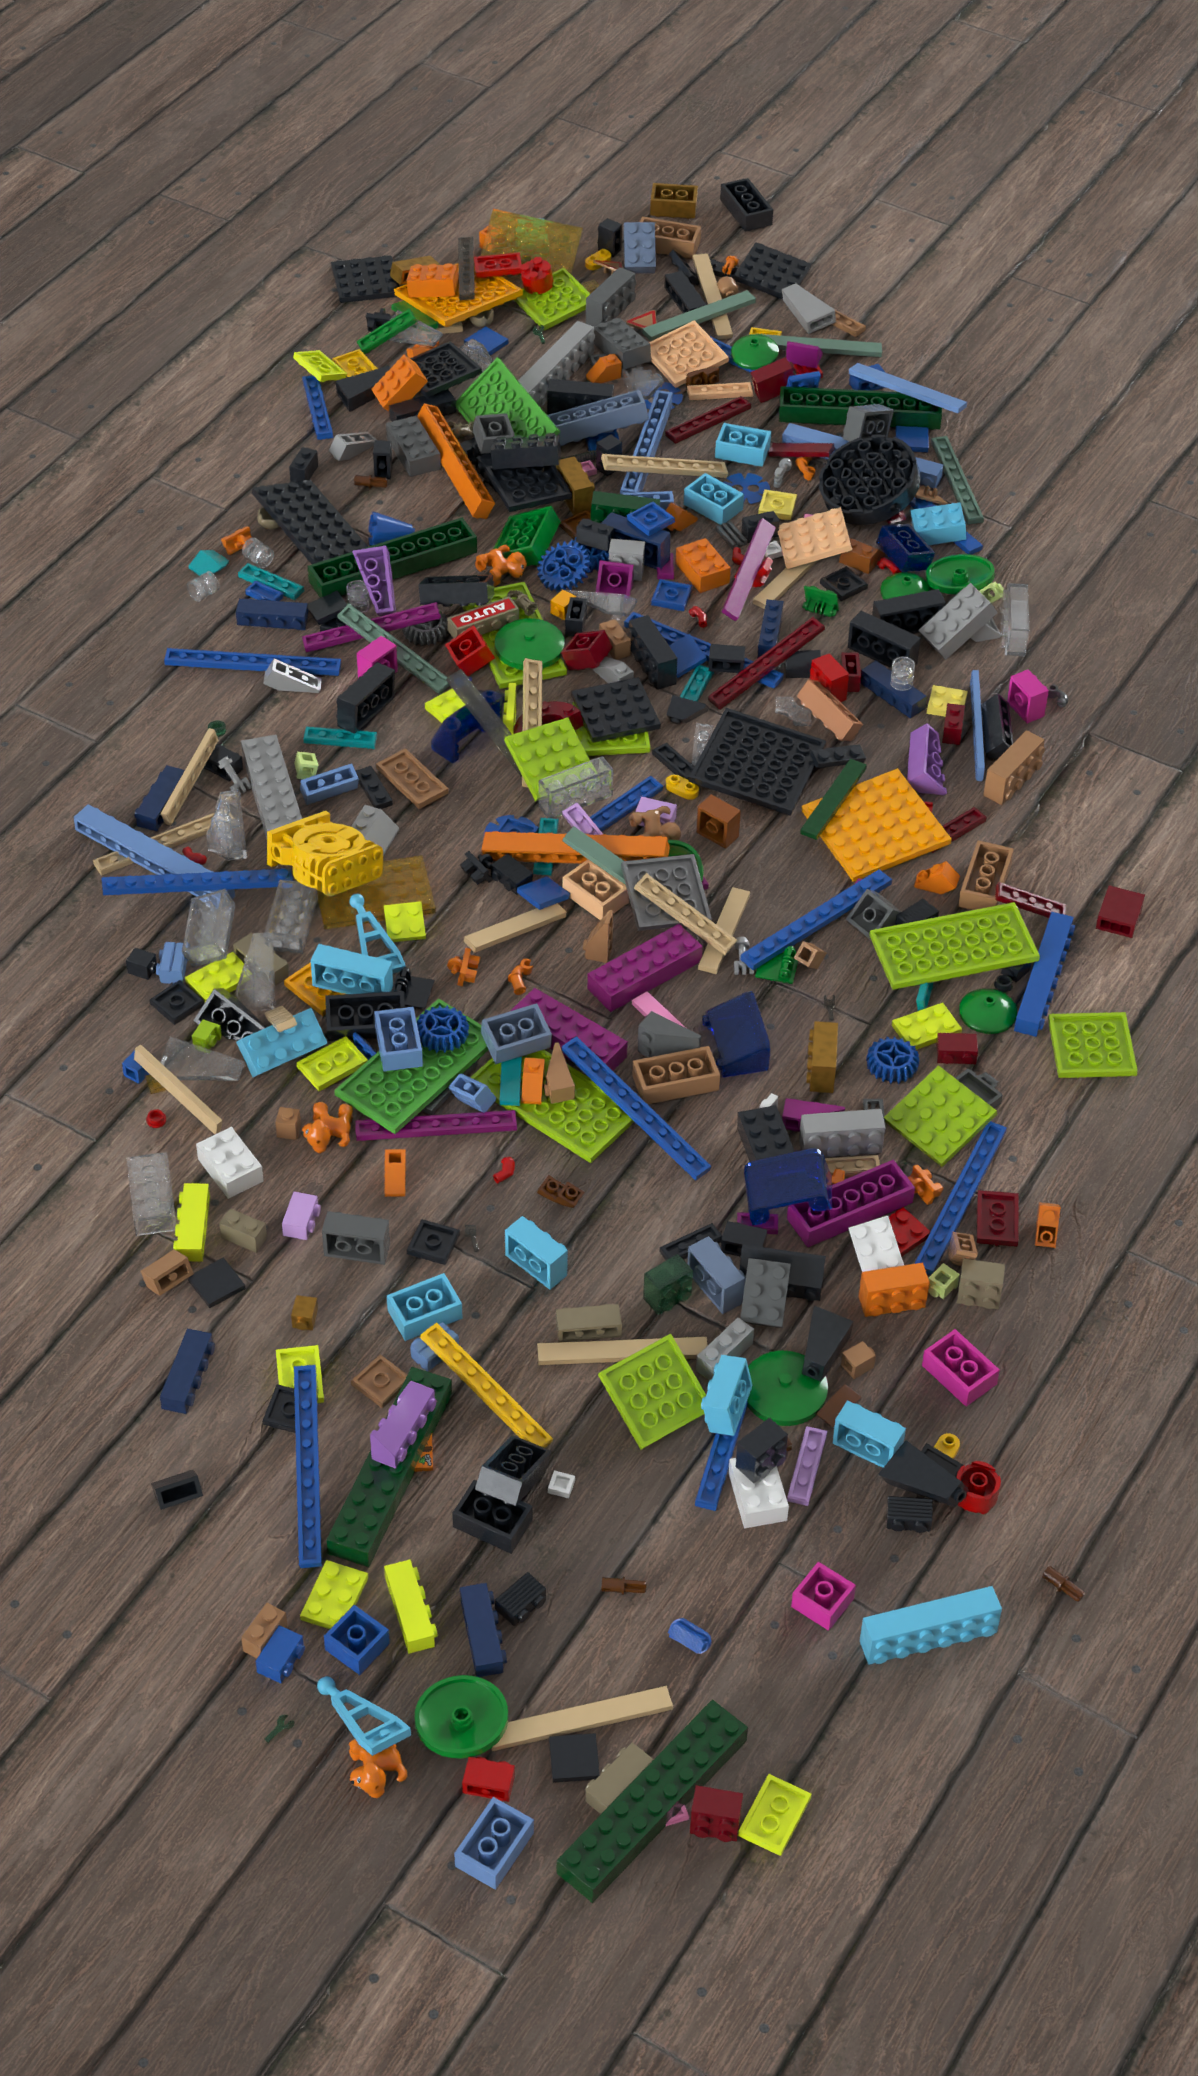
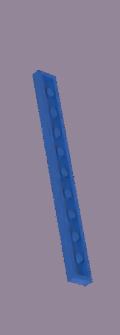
M632 612L624 621V627L629 628V620L642 617L643 615ZM652 620L668 645L687 635L684 632ZM692 636L709 662L710 643ZM745 658L744 669L754 661ZM772 670L757 682L775 689L783 680L784 674Z
M167 648L164 659L165 665L251 671H266L273 659H277L309 674L339 676L341 669V659L173 648Z
M291 869L102 877L103 895L293 886Z
M878 869L742 953L740 960L752 970H755L784 952L788 946L797 944L853 909L866 889L879 893L892 884V879Z
M577 1036L562 1046V1052L695 1181L710 1171L711 1165Z
M990 1121L980 1135L914 1263H923L927 1275L931 1276L936 1271L951 1241L952 1232H956L1006 1134L1007 1127Z
M316 1365L294 1366L299 1567H322Z

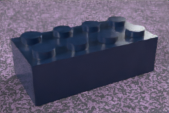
M612 512L601 523L610 527L613 526V539L644 541L645 566L654 569L659 567L661 570L670 560V532L659 530L648 536L629 522L626 517Z

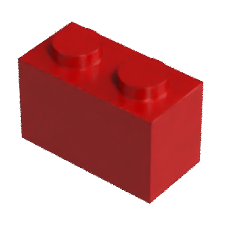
M468 1757L462 1781L463 1793L490 1799L495 1797L498 1800L509 1802L515 1778V1765L505 1761H489L483 1757Z

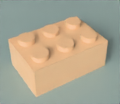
M589 859L563 877V888L570 893L569 898L600 921L609 910H613L614 914L629 903L626 885Z

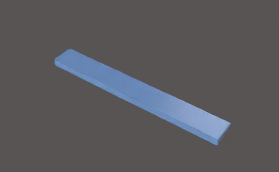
M860 363L855 364L849 369L850 375L955 413H959L967 407L966 401Z
M972 670L970 692L975 777L977 781H983L985 764L979 670Z

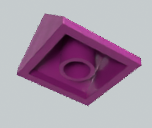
M787 341L786 358L789 363L792 362V364L817 368L823 353L818 346Z
M600 560L595 595L629 599L633 587L634 565Z

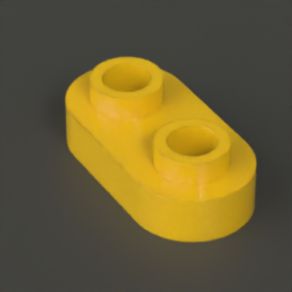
M601 249L585 259V267L588 270H597L603 267L593 263V261H611V253L606 249Z
M670 775L666 778L665 787L668 791L687 800H693L698 797L699 787L697 784L691 783L679 775Z
M946 1433L939 1437L934 1448L954 1459L959 1451L960 1441L954 1434Z

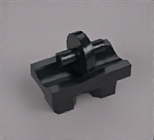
M381 308L380 312H375L374 314L367 313L368 331H374L377 327L392 320L394 316L385 313V308Z
M468 850L465 853L467 859L460 864L461 868L466 874L476 869L470 877L477 885L484 880L490 883L493 878L488 874L489 871L486 868L491 869L493 857L490 854H479L477 859Z

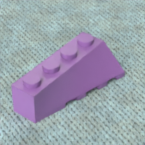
M380 546L352 551L378 617L396 613L390 555L387 547Z
M928 723L910 734L907 781L918 793L945 795L947 790L943 787L945 776L941 774L940 769L943 766V761L939 756V753H941L939 733Z
M413 1381L409 1382L398 1397L397 1406L392 1405L390 1407L387 1419L382 1418L378 1424L380 1426L379 1430H373L370 1434L373 1460L395 1469L400 1461H404L409 1445L414 1444L419 1428L424 1427L429 1411L432 1412L436 1406L437 1400L435 1399L434 1389Z

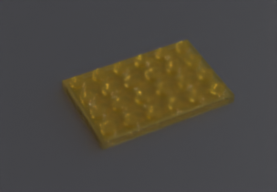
M493 209L481 256L520 252L522 264L533 260L535 257H541L542 260L550 263L552 273L565 268L572 275L583 228Z
M423 855L383 861V871L379 878L333 896H326L323 892L315 889L324 930L357 925L356 915L358 912L349 902L353 894H361L364 897L363 907L365 911H371L378 922L385 921L384 905L421 902L423 915L436 913Z

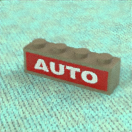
M510 597L491 602L448 617V632L455 638L473 625L481 635L500 629L512 621L519 620V608Z

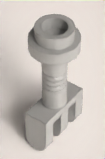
M783 458L779 463V467L775 470L773 484L775 488L781 486L784 473L792 468V461L789 458Z
M226 756L218 761L220 764L219 768L222 769L224 767L234 782L229 788L236 797H239L241 793H245L246 789L249 790L252 786L246 777L240 780L230 764L232 759Z
M738 937L734 947L739 951V961H734V975L739 974L740 968L742 969V975H746V968H749L750 975L754 974V970L740 960L741 954L749 948V941L746 937Z

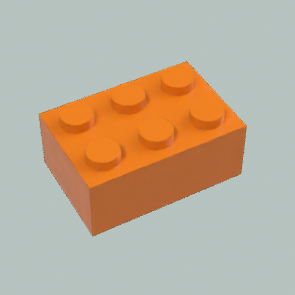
M447 263L444 265L416 264L411 266L406 280L409 298L455 296L459 284L457 265Z
M403 355L374 385L372 391L381 406L389 411V405L412 399L428 381L417 363Z
M706 538L676 548L675 564L699 593L730 583L731 567Z
M917 1263L862 1272L859 1300L864 1316H879L881 1314L926 1308L930 1282L924 1264Z

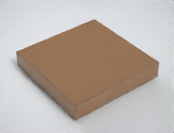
M380 1354L351 1380V1385L378 1406L384 1408L398 1395L408 1374Z

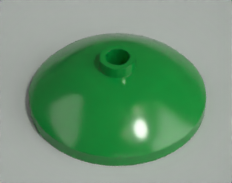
M761 334L746 335L738 339L731 348L733 361L738 366L750 370H756L775 362L779 354L777 343L770 337Z
M899 572L883 580L880 593L883 599L931 591L932 589L923 577L910 572Z
M982 988L973 990L962 998L959 1006V1015L964 1024L976 1032L998 1034L1013 1026L1017 1017V1007L1014 1001L1005 993L995 989Z

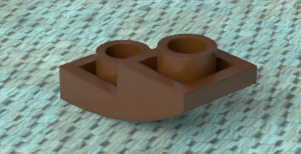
M718 367L699 369L686 374V387L719 382Z
M548 1175L537 1191L541 1196L571 1208L577 1205L585 1193L573 1184L567 1182L564 1185Z
M844 1384L821 1408L817 1416L834 1429L835 1419L847 1400L857 1404L862 1397Z

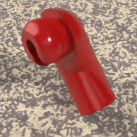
M739 547L733 548L732 561L737 565H741L745 555L741 554Z
M881 558L877 562L881 569L887 566L892 574L901 572L895 562L887 558Z
M693 606V608L689 609L691 617H698L699 627H706V613L698 606Z
M185 847L182 850L183 855L195 863L204 865L207 861L205 855L193 853L190 847Z
M504 1157L501 1160L502 1170L493 1175L497 1184L514 1174L515 1162L511 1157Z

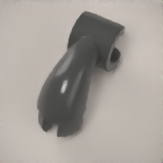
M1052 684L1050 689H1048V697H1058L1057 705L1065 707L1068 703V696L1063 691L1058 690L1057 685Z

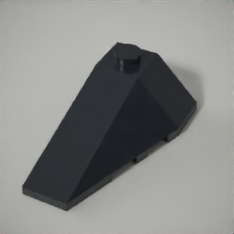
M224 988L212 991L194 1019L197 1024H200L202 1020H206L220 1025L221 1036L236 1041L267 1028L247 1007Z

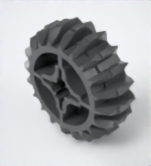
M439 611L440 619L402 628L405 639H409V642H414L415 645L421 644V646L436 645V642H442V639H446L448 634L446 614H442V611Z

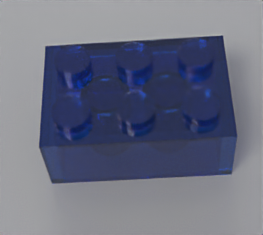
M910 524L884 525L881 527L876 543L900 571L927 570L933 561L935 552Z

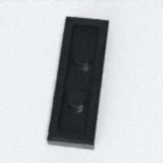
M664 743L652 750V755L670 771L689 780L694 766L669 744Z
M711 1223L660 1247L659 1252L671 1266L688 1258L689 1246L708 1236L714 1242L720 1243L722 1235Z

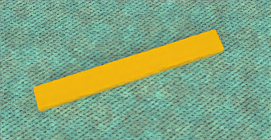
M437 1322L421 1334L420 1338L519 1438L543 1448L552 1442L553 1438Z

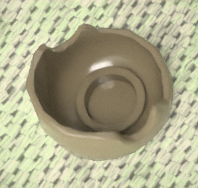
M494 310L483 311L476 316H471L470 321L477 327H488L494 320Z
M264 507L259 508L258 523L265 529H277L279 525Z

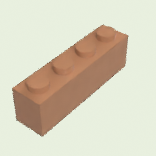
M808 679L797 695L801 700V704L809 708L814 717L823 721V725L827 729L832 730L835 733V737L840 741H852L863 726L818 680Z

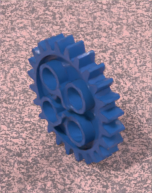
M564 541L562 546L557 543L556 548L551 546V551H545L546 556L541 555L543 561H538L540 566L537 567L539 571L537 574L540 581L546 588L549 587L551 591L555 589L556 592H559L560 589L566 591V588H569L571 591L572 586L578 587V582L584 583L582 578H588L586 573L591 572L589 567L592 566L588 551L583 545L573 544L572 541L568 545Z

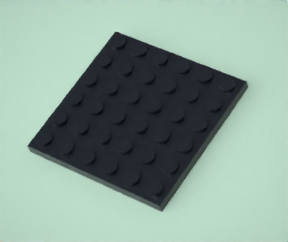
M725 708L689 776V782L791 816L815 768L810 753L812 750L824 749L826 740Z

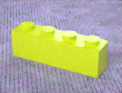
M184 1183L183 1192L179 1193V1203L182 1205L177 1210V1219L180 1222L175 1227V1235L178 1236V1239L174 1240L173 1250L175 1249L186 1256L189 1261L203 1262L210 1203L209 1184Z
M411 1560L384 1566L385 1580L408 1654L435 1647L434 1638L438 1637L435 1624H431L429 1618H432L429 1605H425L423 1599H426L423 1586H419L417 1582L420 1580L417 1567L413 1568Z

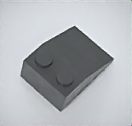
M653 1011L639 1024L638 1052L644 1056L654 1057L701 1047V1035Z

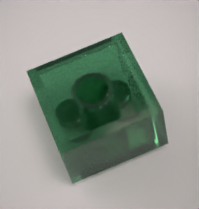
M678 1254L644 1273L643 1299L658 1315L664 1311L671 1310L674 1305L681 1301H686L692 1295L693 1270Z

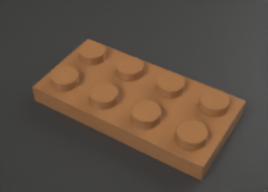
M406 748L376 763V769L418 809L449 794L448 788Z

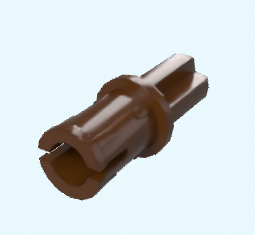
M355 475L354 485L369 486V488L371 486L386 488L388 484L387 478L372 477V475Z
M1048 1566L1044 1571L1042 1578L1053 1584L1058 1592L1063 1591L1077 1602L1081 1601L1084 1597L1085 1592L1070 1582L1068 1576L1065 1577L1052 1566Z
M602 1577L601 1592L622 1593V1595H624V1592L645 1593L647 1583L646 1581L625 1580V1577Z

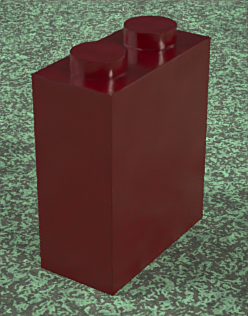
M786 357L751 372L754 392L760 403L780 396L781 386L787 387L788 377L795 375L793 372L795 371L792 362H788Z
M1109 885L1098 914L1096 929L1133 938L1143 908L1145 894Z

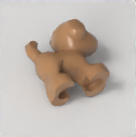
M661 806L646 812H633L629 815L631 827H637L644 822V833L641 834L642 836L667 837L668 840L678 841L681 838L680 827L675 822H667L663 825L660 823L661 814L666 813L670 815L671 813L668 806Z

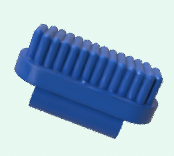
M684 1618L673 1621L668 1630L670 1638L683 1644L695 1653H704L711 1646L709 1633Z

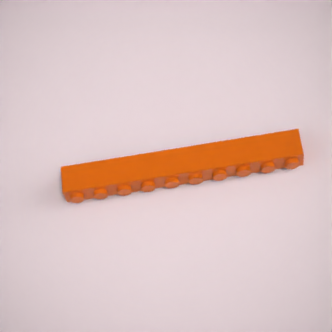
M424 403L417 417L440 452L442 466L471 515L477 519H487L495 505L494 500L439 408Z
M485 832L481 849L483 855L490 854L493 857V861H497L508 853L519 862L582 864L587 860L586 857L562 841L567 833ZM586 834L624 861L668 857L670 847L667 837Z

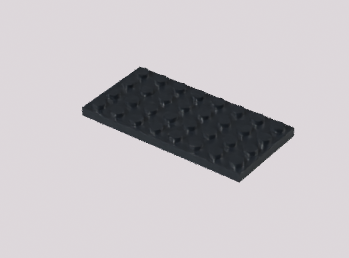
M311 480L268 486L262 485L252 488L253 496L311 564L368 547Z

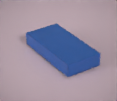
M254 581L245 590L246 595L257 600L280 601L283 598L282 592L258 581Z

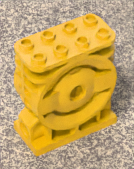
M327 811L267 831V865L270 867L280 864L292 865L293 876L298 882L315 888L326 896H333L376 880L382 874L383 848L377 844L375 845L370 840L367 841L363 834L355 828L330 822V813Z

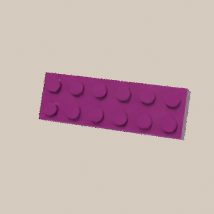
M677 924L588 973L587 989L612 1012L641 994L652 990L700 963L703 946L680 924Z
M536 988L529 992L511 1010L537 1003L552 1034L551 1046L549 1048L553 1050L555 1043L558 1042L562 1049L564 1044L577 1036L612 1071L627 1058L628 1041ZM563 1053L564 1058H566V1059H568L569 1061H571V1060Z
M893 1159L788 1203L787 1220L808 1248L848 1231L849 1227L869 1222L913 1203L915 1187Z

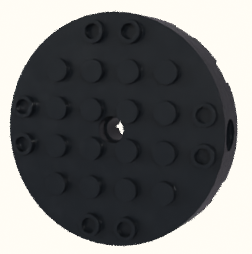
M872 435L871 438L862 439L860 437L854 439L831 454L827 459V464L821 469L819 489L828 511L841 507L845 523L868 525L888 520L904 510L918 492L921 475L915 455L904 441L896 437L888 438L885 435Z

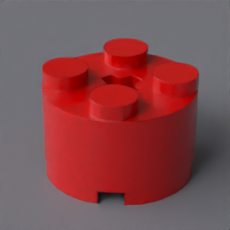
M535 257L533 260L520 266L523 288L526 292L533 294V292L543 294L552 288L553 275L549 262L542 260L541 257Z
M973 1461L971 1464L963 1465L959 1469L956 1478L969 1489L965 1499L958 1503L959 1507L970 1512L986 1514L995 1506L999 1495L1001 1478L995 1472L996 1469L992 1465L982 1461Z

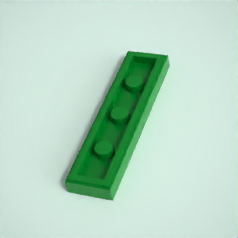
M403 300L391 304L392 310L399 315L410 308L418 321L414 325L427 332L438 328L437 321Z
M409 308L356 342L361 351L367 354L418 321Z

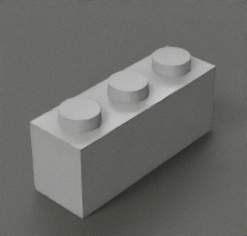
M740 1318L735 1319L697 1355L696 1371L706 1379L712 1380L715 1364L719 1363L721 1355L740 1357L753 1344L754 1328Z

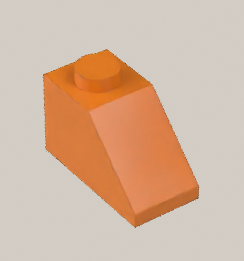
M615 353L600 357L588 371L586 378L592 383H605L621 378L622 362Z
M672 502L666 509L669 514L675 517V523L667 526L671 531L674 529L682 531L698 520L696 516Z
M525 1058L521 1103L541 1105L545 1059Z

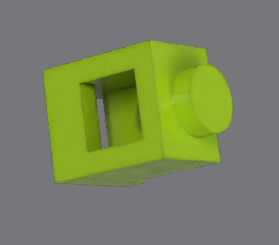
M202 1020L192 1035L193 1049L208 1053L211 1047L215 1046L217 1040L220 1041L222 1038L220 1025Z

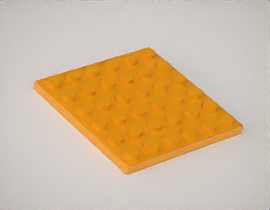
M471 258L455 264L457 265L459 277L455 296L409 298L407 284L394 289L397 297L445 327H450L454 323L464 321L466 318L491 310L495 306L503 305L505 302L515 300L523 295V289L503 277L476 278L474 260Z
M898 768L856 784L820 835L853 882H856L858 878H866L878 869L881 871L951 844V837ZM822 798L801 806V810L807 819Z

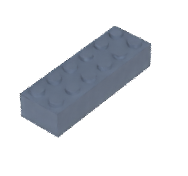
M640 390L547 415L561 431L558 434L560 436V446L571 441H580L586 437H595L600 433H610L614 429L627 428L632 424H642L649 420L646 403Z

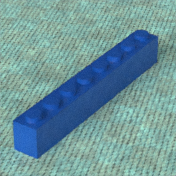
M1051 912L1038 951L1040 959L1034 963L1016 1017L1015 1032L1037 1037L1038 1031L1043 1030L1045 1023L1043 1016L1048 1015L1050 1007L1047 1003L1052 1002L1054 995L1052 989H1056L1058 983L1056 976L1061 975L1063 967L1060 963L1065 962L1067 955L1065 949H1069L1071 943L1069 936H1073L1076 925H1072L1074 917Z

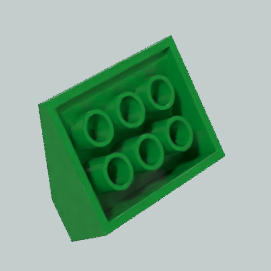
M552 506L511 515L493 549L507 545L510 551L502 553L504 558L507 559L511 553L520 552L525 557L526 566L538 565V561H542L541 555H545V551L548 549L561 521Z

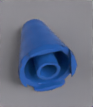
M372 512L373 515L370 516L368 529L371 538L368 537L369 546L408 535L414 533L415 528H412V524Z

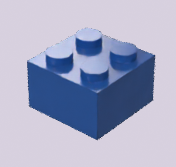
M353 1605L324 1635L325 1650L358 1675H361L390 1644L389 1629Z

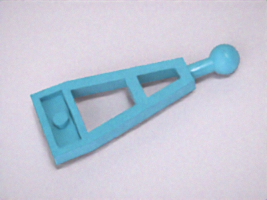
M353 894L349 902L358 912L356 923L361 954L368 955L366 942L381 938L391 953L376 958L392 961L393 973L400 972L406 965L399 949L371 911H365L363 907L364 897L361 894ZM369 921L375 931L364 933L363 922Z
M325 1676L318 1681V1691L323 1695L332 1696L331 1702L358 1744L372 1756L411 1736V1728L392 1713L347 1689L340 1692L331 1677ZM348 1702L355 1706V1708L348 1711L343 1704ZM369 1714L384 1722V1724L364 1734L355 1721Z

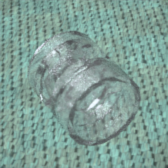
M255 537L248 539L242 548L243 556L260 568L267 567L274 558V551Z
M207 571L198 578L189 581L187 589L191 597L195 601L200 602L207 598L208 595L219 591L220 585L215 575Z
M361 580L350 582L346 587L347 605L351 604L363 613L370 607L369 592L365 582Z
M898 657L892 662L890 684L893 688L904 691L912 687L915 662L911 658Z

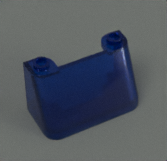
M492 690L484 691L447 717L431 739L432 750L451 763H455L459 760V753L457 752L459 751V745L456 743L477 728L483 732L487 728H494L495 732L502 729V696Z
M753 991L744 992L705 1011V1015H702L703 1026H707L708 1030L713 1032L719 1051L716 1065L718 1070H721L722 1077L769 1071L770 1042Z
M806 1149L751 1161L744 1167L749 1216L753 1226L766 1223L770 1218L769 1210L808 1201L810 1208L814 1211L832 1209V1176L825 1157L819 1149Z

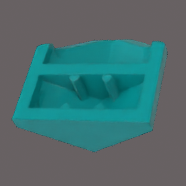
M200 550L190 563L189 569L206 579L208 575L226 567L229 564V560L214 550Z

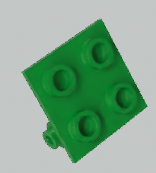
M804 586L806 602H803L802 608L805 611L814 612L815 610L817 614L821 607L820 615L836 616L837 611H839L837 594L830 590H820L815 586Z
M788 946L784 953L782 952L758 967L755 977L793 984L799 962L794 959L796 954L795 948Z

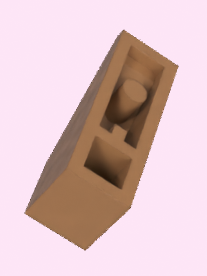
M613 910L607 912L591 931L589 938L584 940L583 950H585V959L608 963L613 944Z
M559 1042L554 1045L546 1075V1084L543 1085L545 1096H549L551 1104L572 1100L575 1096V1086Z
M952 1232L948 1252L949 1261L955 1265L962 1266L963 1258L975 1260L978 1253L973 1235Z

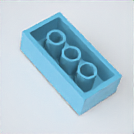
M318 944L311 958L312 986L344 994L391 992L393 989L392 961Z
M312 1008L293 1015L297 1024L292 1028L278 1032L271 1025L236 1041L252 1078L328 1044Z

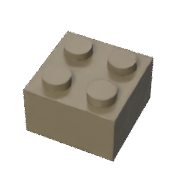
M963 1258L957 1303L966 1306L999 1309L1005 1264Z

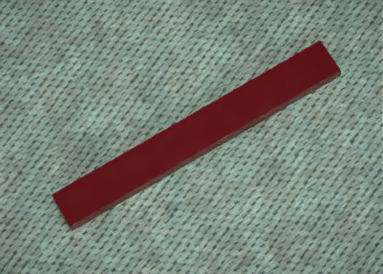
M814 617L810 618L709 695L708 701L721 710L825 630V626Z

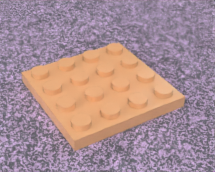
M695 320L649 342L651 362L675 388L686 383L687 373L704 368L719 367L729 362V357Z
M841 507L823 513H816L813 516L800 518L789 523H783L779 526L778 536L787 569L852 550Z

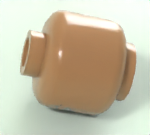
M725 276L719 279L717 286L722 299L738 294V286L732 277Z

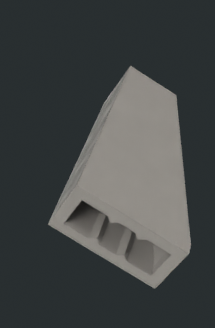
M795 283L782 289L784 303L808 334L836 322L835 310Z

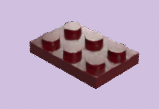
M978 1190L976 1243L1018 1247L1019 1193Z

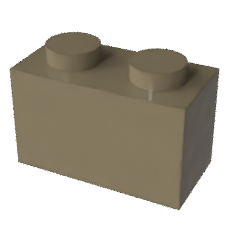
M231 1208L219 1223L222 1239L255 1253L259 1251L267 1240L266 1223Z

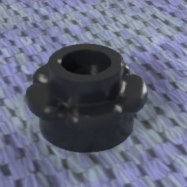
M1000 975L997 981L994 982V986L998 991L1004 993L1012 990L1013 982L1009 976Z

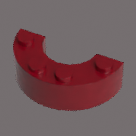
M560 701L542 702V725L568 717L574 730L584 726L581 712L574 705ZM523 714L515 723L514 734L523 731Z

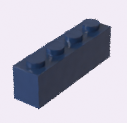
M239 598L236 609L237 625L306 630L309 617L308 603Z
M766 600L757 659L778 644L784 601Z
M878 661L872 662L861 670L860 683L910 719L925 709L927 696Z
M166 765L164 770L159 773L157 781L151 785L150 791L147 796H144L142 804L135 810L134 817L138 827L156 832L159 830L164 822L161 812L185 770Z
M187 1328L160 1395L162 1409L187 1414L189 1406H193L195 1391L201 1386L202 1373L206 1372L208 1368L209 1355H213L215 1350L212 1333Z
M487 1583L460 1587V1601L476 1677L503 1673V1664L507 1663L505 1650L500 1648V1644H503L501 1630H496L495 1624H499L497 1611H492L491 1605H494L493 1592L488 1591Z

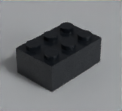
M474 1479L452 1512L453 1527L512 1554L533 1521V1506L523 1501H520L516 1506L507 1505L498 1498L485 1496L482 1492L475 1489L477 1480Z

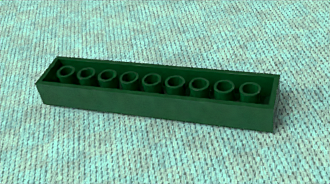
M781 386L779 422L846 425L849 407L880 404L894 410L890 427H928L930 430H940L942 408L900 392Z
M462 517L363 549L380 546L387 547L390 555L393 580L477 553V536ZM353 552L308 566L309 583L320 598L335 591H338L343 596L367 588Z
M411 1367L393 1405L397 1406L398 1397L409 1382L413 1381L434 1389L435 1399L437 1400L436 1406L432 1412L429 1411L424 1427L419 1428L414 1444L409 1445L404 1461H400L396 1469L373 1460L370 1450L327 1538V1551L329 1555L370 1567L415 1473V1467L431 1434L433 1435L452 1395V1379Z
M712 1699L557 1859L556 1873L593 1903L666 1827V1823L673 1816H676L681 1807L694 1797L696 1785L704 1786L747 1741L748 1727Z

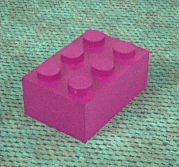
M956 1329L927 1348L923 1355L922 1366L966 1407L997 1385L1000 1369Z

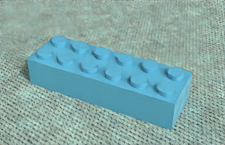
M993 1586L864 1617L860 1644L869 1665L873 1663L881 1664L893 1658H905L909 1654L917 1652L925 1653L937 1647L945 1648L961 1641L969 1642L973 1638L981 1636L989 1637L997 1633L1002 1607Z

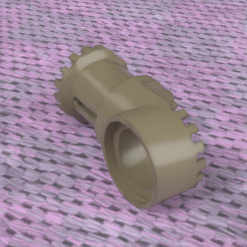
M453 421L447 422L450 428H454L452 432L455 437L474 436L472 430L474 421L468 424H455Z
M510 590L507 597H517L516 600L513 599V602L518 608L524 610L526 615L531 616V614H534V610H537V604L531 602L526 594L517 590Z

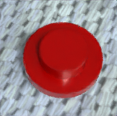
M159 1109L151 1110L146 1117L147 1125L152 1128L162 1127L166 1123V1115Z

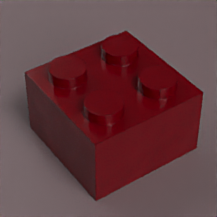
M605 630L575 634L561 651V654L569 670L594 669L600 665L601 661L613 647Z
M696 1785L691 1810L690 1834L700 1838H718L723 1842H737L743 1793Z

